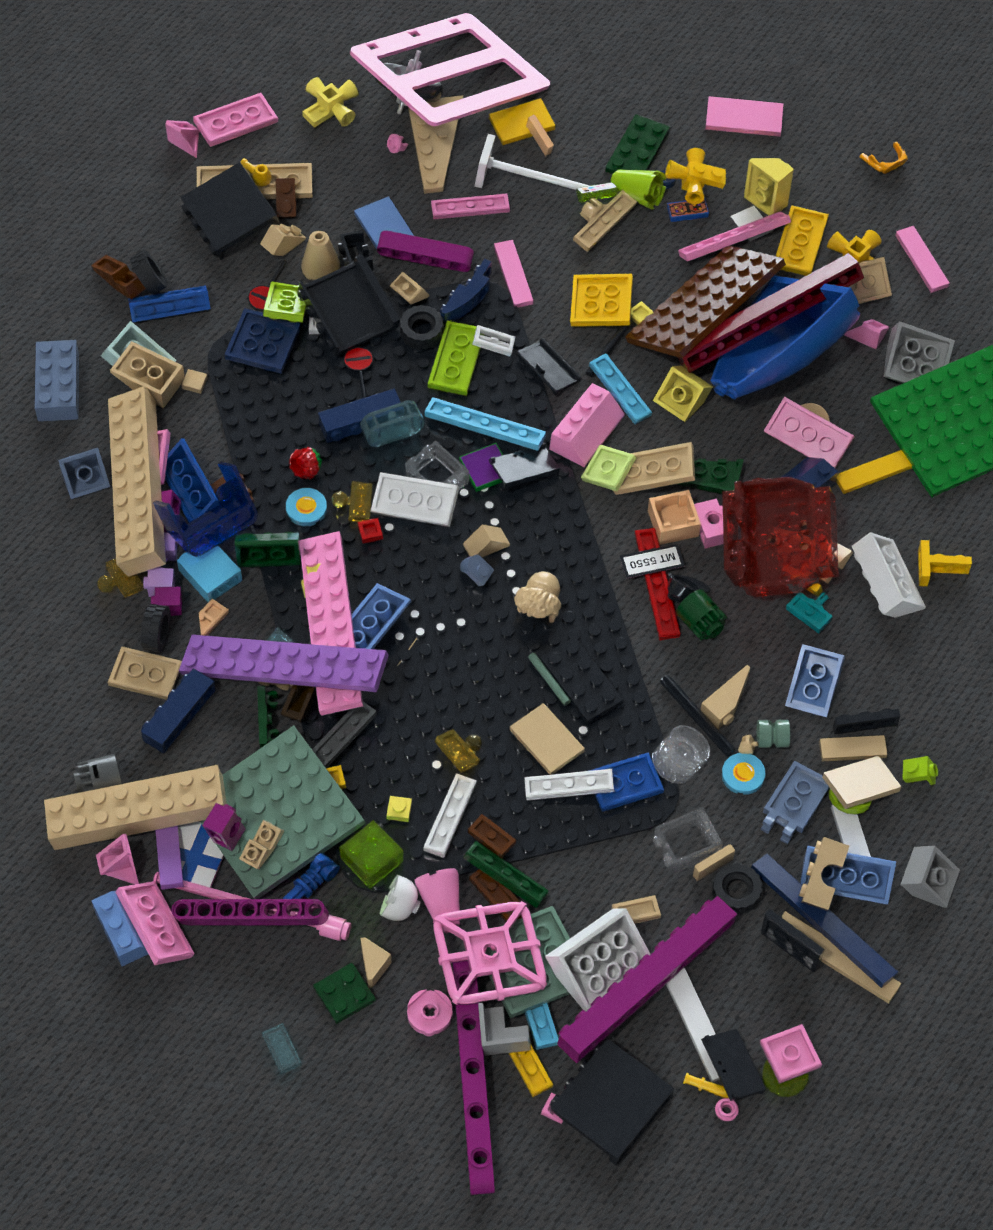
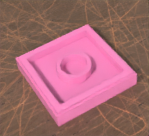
M803 1024L760 1040L762 1049L779 1084L822 1066Z

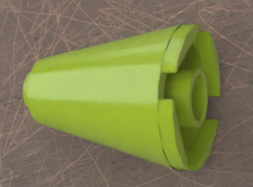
M617 170L612 174L611 183L616 186L615 189L618 191L624 190L630 197L646 208L654 209L653 206H658L663 199L666 186H663V180H666L663 172Z

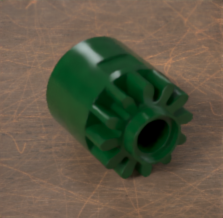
M702 589L688 595L676 610V615L701 641L718 636L724 629L725 620L727 619V616Z

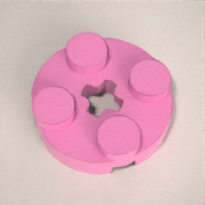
M421 990L409 1000L407 1017L409 1024L415 1031L426 1036H433L434 1034L441 1033L450 1025L453 1016L452 1004L443 992L439 990ZM434 1008V1016H426L425 1009L431 1010Z

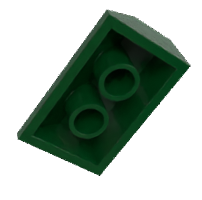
M266 532L263 534L244 533L236 535L235 552L237 566L300 565L299 533Z

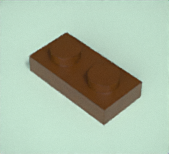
M295 178L275 179L277 217L296 218Z
M483 814L468 828V833L500 858H503L516 844V839Z

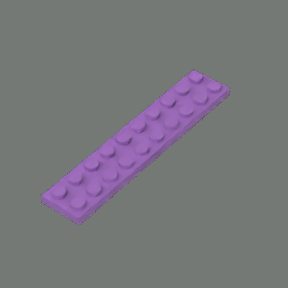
M191 635L179 672L181 675L189 674L194 668L210 678L377 692L389 655L386 650Z

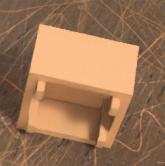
M689 490L649 498L648 513L653 528L656 530L659 545L699 537L701 523Z

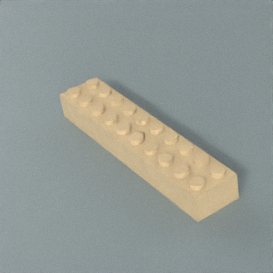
M145 386L108 399L116 564L128 577L166 564L156 399Z

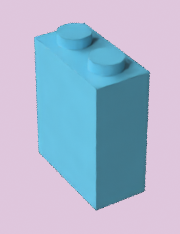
M211 537L198 543L191 551L183 553L177 560L178 570L207 602L211 599L215 600L242 581L240 568Z

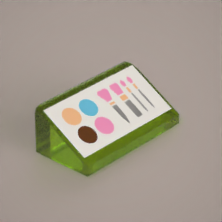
M612 182L576 189L578 202H586L591 198L615 197L619 192V188Z

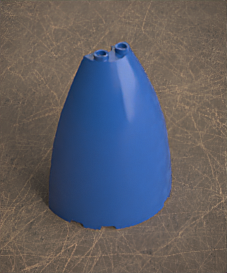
M774 275L751 305L799 279ZM824 284L820 290L825 296V300L721 355L710 380L715 386V392L722 397L727 395L732 399H736L778 383L808 366L834 345L858 321L860 317V312L857 311L859 303L853 290L849 287Z

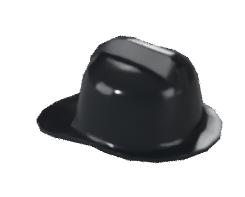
M668 574L670 581L667 587L669 591L667 597L673 601L682 602L696 590L702 589L705 593L711 591L707 584L698 579Z

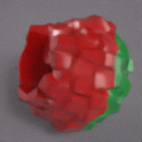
M313 448L296 449L291 454L289 466L295 476L301 479H312L318 474L322 459L320 454Z

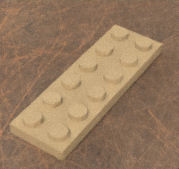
M312 163L264 164L270 170L272 180L266 186H256L265 199H276L275 179L295 178L296 198H313ZM234 165L197 166V187ZM247 171V173L249 174V176H250L251 179H252V175H253V174H251L249 171Z

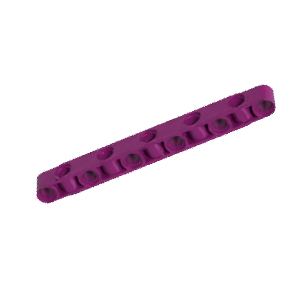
M468 960L452 962L457 991L461 987L460 984L471 973ZM477 977L464 995L478 993ZM479 1002L456 1005L471 1195L495 1193ZM471 1024L475 1028L473 1030H466L464 1026ZM469 1068H476L478 1072L470 1074L467 1070ZM473 1112H479L482 1114V1117L474 1119L470 1115ZM483 1157L486 1159V1162L477 1164L474 1159Z

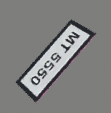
M678 544L620 555L626 578L685 566Z

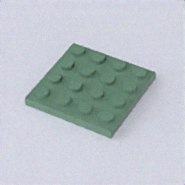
M553 906L531 914L536 937L540 940L541 944L539 949L546 972L547 986L544 990L504 998L502 1003L510 1018L570 994L555 976L545 957L570 939ZM522 918L517 919L509 930L512 943L528 941ZM487 947L484 953L488 956H493L496 951H492L490 947ZM522 950L514 952L516 962L537 975L531 951ZM514 971L499 973L503 989L532 984V982ZM489 975V977H490V979H491V981H492V983H493V985H494L493 977H492V975Z

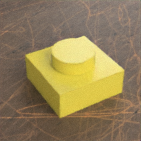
M390 796L387 819L409 822L412 799Z

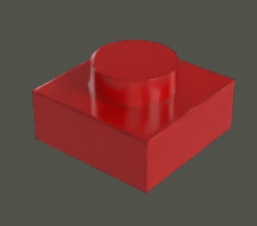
M378 518L358 522V529L363 544L383 539Z

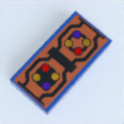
M705 198L699 204H691L687 201L667 203L671 222L707 218L709 216Z

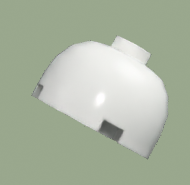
M396 875L389 887L388 895H385L380 916L393 921H402L407 919L411 913L415 914L417 912L420 901L417 900L418 890L414 883L405 877Z

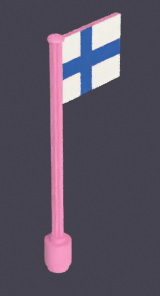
M201 822L180 825L178 833L184 887L176 889L212 899H249L211 888L224 855L212 841ZM159 872L153 877V881L156 884H160ZM271 909L268 912V915L273 916L276 913L277 909ZM295 911L290 912V916H295L298 914V912ZM329 915L328 920L322 925H308L319 930L320 936L338 941L342 939L347 940L351 930V923L347 922L346 919Z

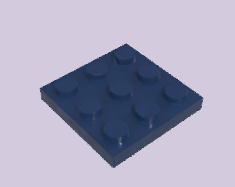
M244 308L224 354L225 359L282 374L300 332L301 322L293 323L284 319L273 320L269 317H264L262 312Z

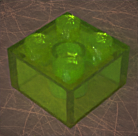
M373 820L340 846V857L371 888L403 862V850Z

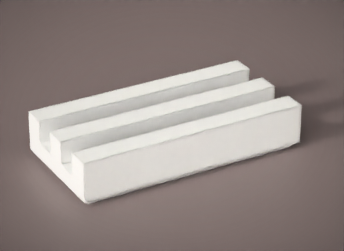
M477 325L472 345L510 356L515 337Z

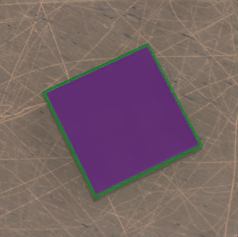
M497 443L459 457V462L476 492L502 482L489 463L491 457L503 455Z

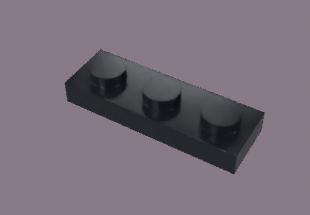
M886 708L878 712L864 711L856 715H840L835 717L834 734L898 726L900 719L899 709Z

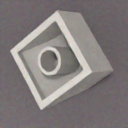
M936 846L914 847L900 885L914 897L947 908L960 869Z

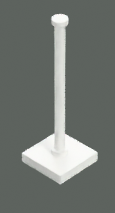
M488 134L479 162L474 187L482 188L488 168L491 169V167L574 190L588 187L589 185L494 160V157H491L495 135ZM596 191L586 193L591 194V196L595 197Z

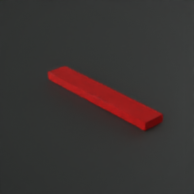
M655 528L635 530L634 534L638 551L660 547ZM666 571L645 574L644 577L659 640L679 638L680 630L673 601L667 597L669 591L667 590L668 580Z

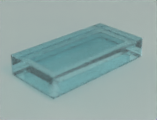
M283 1023L262 1032V1036L280 1075L302 1065Z

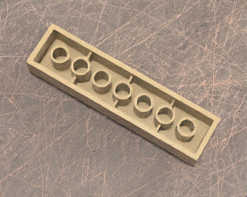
M218 765L44 800L48 840L54 850L114 839L122 834H127L128 836L206 820L216 803L222 806L227 804L223 775Z

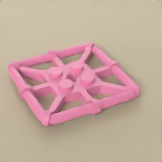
M522 901L520 903L508 902L484 907L476 905L472 909L448 912L440 916L436 915L433 920V928L440 955L438 961L439 965L443 968L448 993L451 999H453L452 1002L454 1004H472L495 999L502 1001L506 997L534 993L545 989L547 982L539 949L541 944L540 940L536 937L531 914L526 907V903ZM514 911L504 926L488 929L485 915ZM522 915L528 941L512 943L509 930L518 917ZM477 917L481 930L466 932L450 921ZM443 928L462 939L466 951L448 954ZM487 947H490L492 951H496L493 956H488L484 952H486ZM530 950L537 975L518 964L514 952ZM468 960L471 973L457 991L451 963ZM514 971L532 982V984L503 989L499 973ZM492 975L495 990L464 995L476 977Z

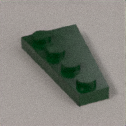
M697 459V461H694L695 481L678 483L677 485L735 497L744 459H736V461H727L726 459L706 461V459Z

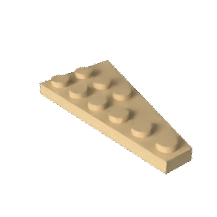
M463 95L440 98L436 102L427 103L436 108L461 100ZM408 107L424 194L443 192L459 119L439 126H431Z

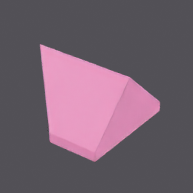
M167 120L165 125L168 141L197 158L199 129L187 121Z
M870 319L864 321L862 326L847 331L844 335L877 349L889 326Z
M122 834L96 855L100 875H107L132 884H139L127 834Z

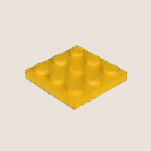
M632 274L574 275L571 326H630Z

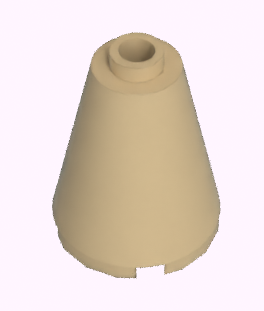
M315 231L309 236L301 268L303 274L309 280H316L340 269V260L329 236L323 231Z

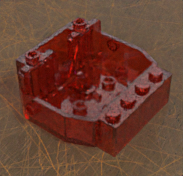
M792 477L754 478L752 481H735V490L722 491L724 571L735 586H742L745 592L752 597L800 593L820 582L821 578L839 577L836 498L830 486L814 488L813 484ZM738 524L741 528V539H738ZM803 525H807L805 530H801ZM777 538L775 543H770L771 539ZM803 545H808L807 549H801Z

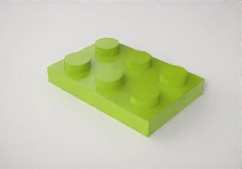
M271 282L263 316L273 320L284 319L293 323L303 322L307 306L297 295L299 286Z

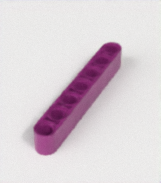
M182 899L176 901L172 906L173 916L182 925H322L329 917L328 910L317 899ZM188 909V913L185 916H180L182 910ZM205 909H211L207 916H202V912ZM227 909H233L229 916H224V912ZM249 909H255L251 916H246V912ZM271 909H277L273 916H268V912ZM293 909H299L297 915L290 916V912ZM315 909H322L319 915L312 916V912Z

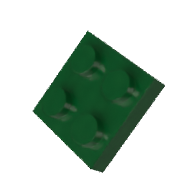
M353 963L313 984L314 990L336 1024L376 1002V998Z

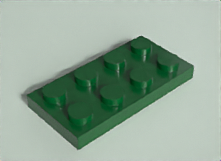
M635 114L607 163L605 172L613 174L617 170H648L667 137L670 126Z

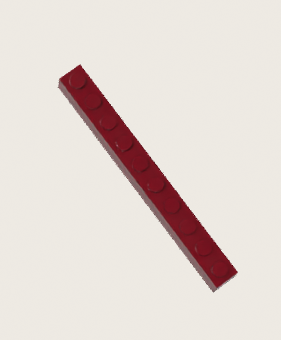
M848 253L725 319L683 358L678 357L680 363L690 373L825 300L826 298L820 290L824 284L849 287L864 279L859 262Z

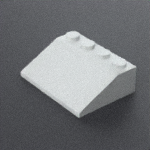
M622 908L610 910L545 957L555 976L580 1007L587 1011L591 1008V1003L598 996L603 997L607 993V989L614 982L619 983L623 979V975L630 968L635 969L639 965L638 963L646 954L650 956L651 954L627 909Z

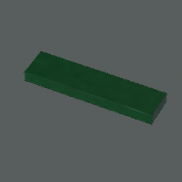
M477 841L472 844L463 856L465 860L535 908L539 906L549 890Z

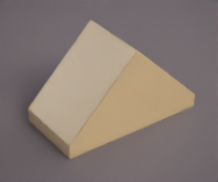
M482 524L463 543V546L469 556L480 555L484 557L510 546V543L501 528Z
M364 937L360 938L368 988H372L392 963L391 954Z

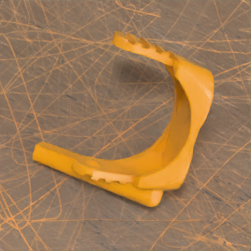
M898 142L893 143V147L898 154V160L895 162L879 163L873 155L869 157L864 153L860 155L862 160L883 174L898 168L908 160L905 151L901 149Z

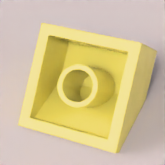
M672 366L653 401L686 422L705 402L713 386L692 372L688 373L683 366Z

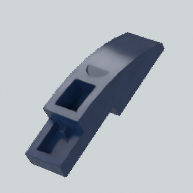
M484 259L481 265L476 266L472 279H468L465 286L459 284L456 290H452L447 304H443L440 310L444 325H446L447 321L454 322L460 319L483 300L489 292V276L491 275L492 261Z

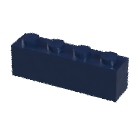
M391 389L319 412V425L327 443L339 441L344 437L358 435L369 429H377L382 425L398 422L403 419V406L395 389Z
M194 668L189 674H185L176 690L173 689L169 693L166 702L158 706L152 719L146 721L142 726L141 734L143 741L164 754L216 691L214 680Z

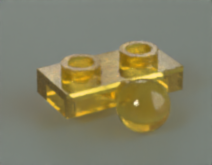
M352 481L350 497L342 491L335 492L331 499L333 505L338 508H342L346 504L349 505V521L361 522L369 520L372 483Z
M116 558L105 562V567L111 577L102 576L99 578L97 586L100 591L110 592L114 585H117L124 598L144 590V585L137 574L128 577L116 564Z
M452 729L436 737L435 743L461 773L478 765L480 759L474 754L482 746V740L478 735H469L464 742L456 731Z

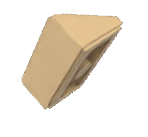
M404 272L390 285L393 290L410 304L430 296Z

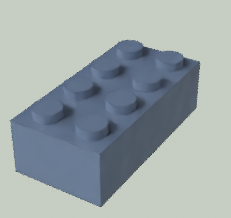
M76 340L36 342L35 411L38 421L79 419V351Z

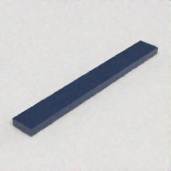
M766 854L752 864L751 869L753 868L765 883L879 987L882 988L896 977L898 971L830 910L825 911L802 903L803 897L799 896L802 884L770 855Z

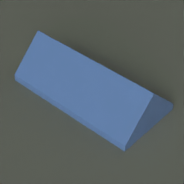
M377 583L352 613L356 648L374 649L411 603V599Z
M807 846L800 881L802 885L803 883H808L810 876L806 875L810 862L814 863L817 854L813 853L815 847ZM847 853L841 869L835 866H827L822 870L821 878L827 886L836 888L834 895L888 904L896 861Z

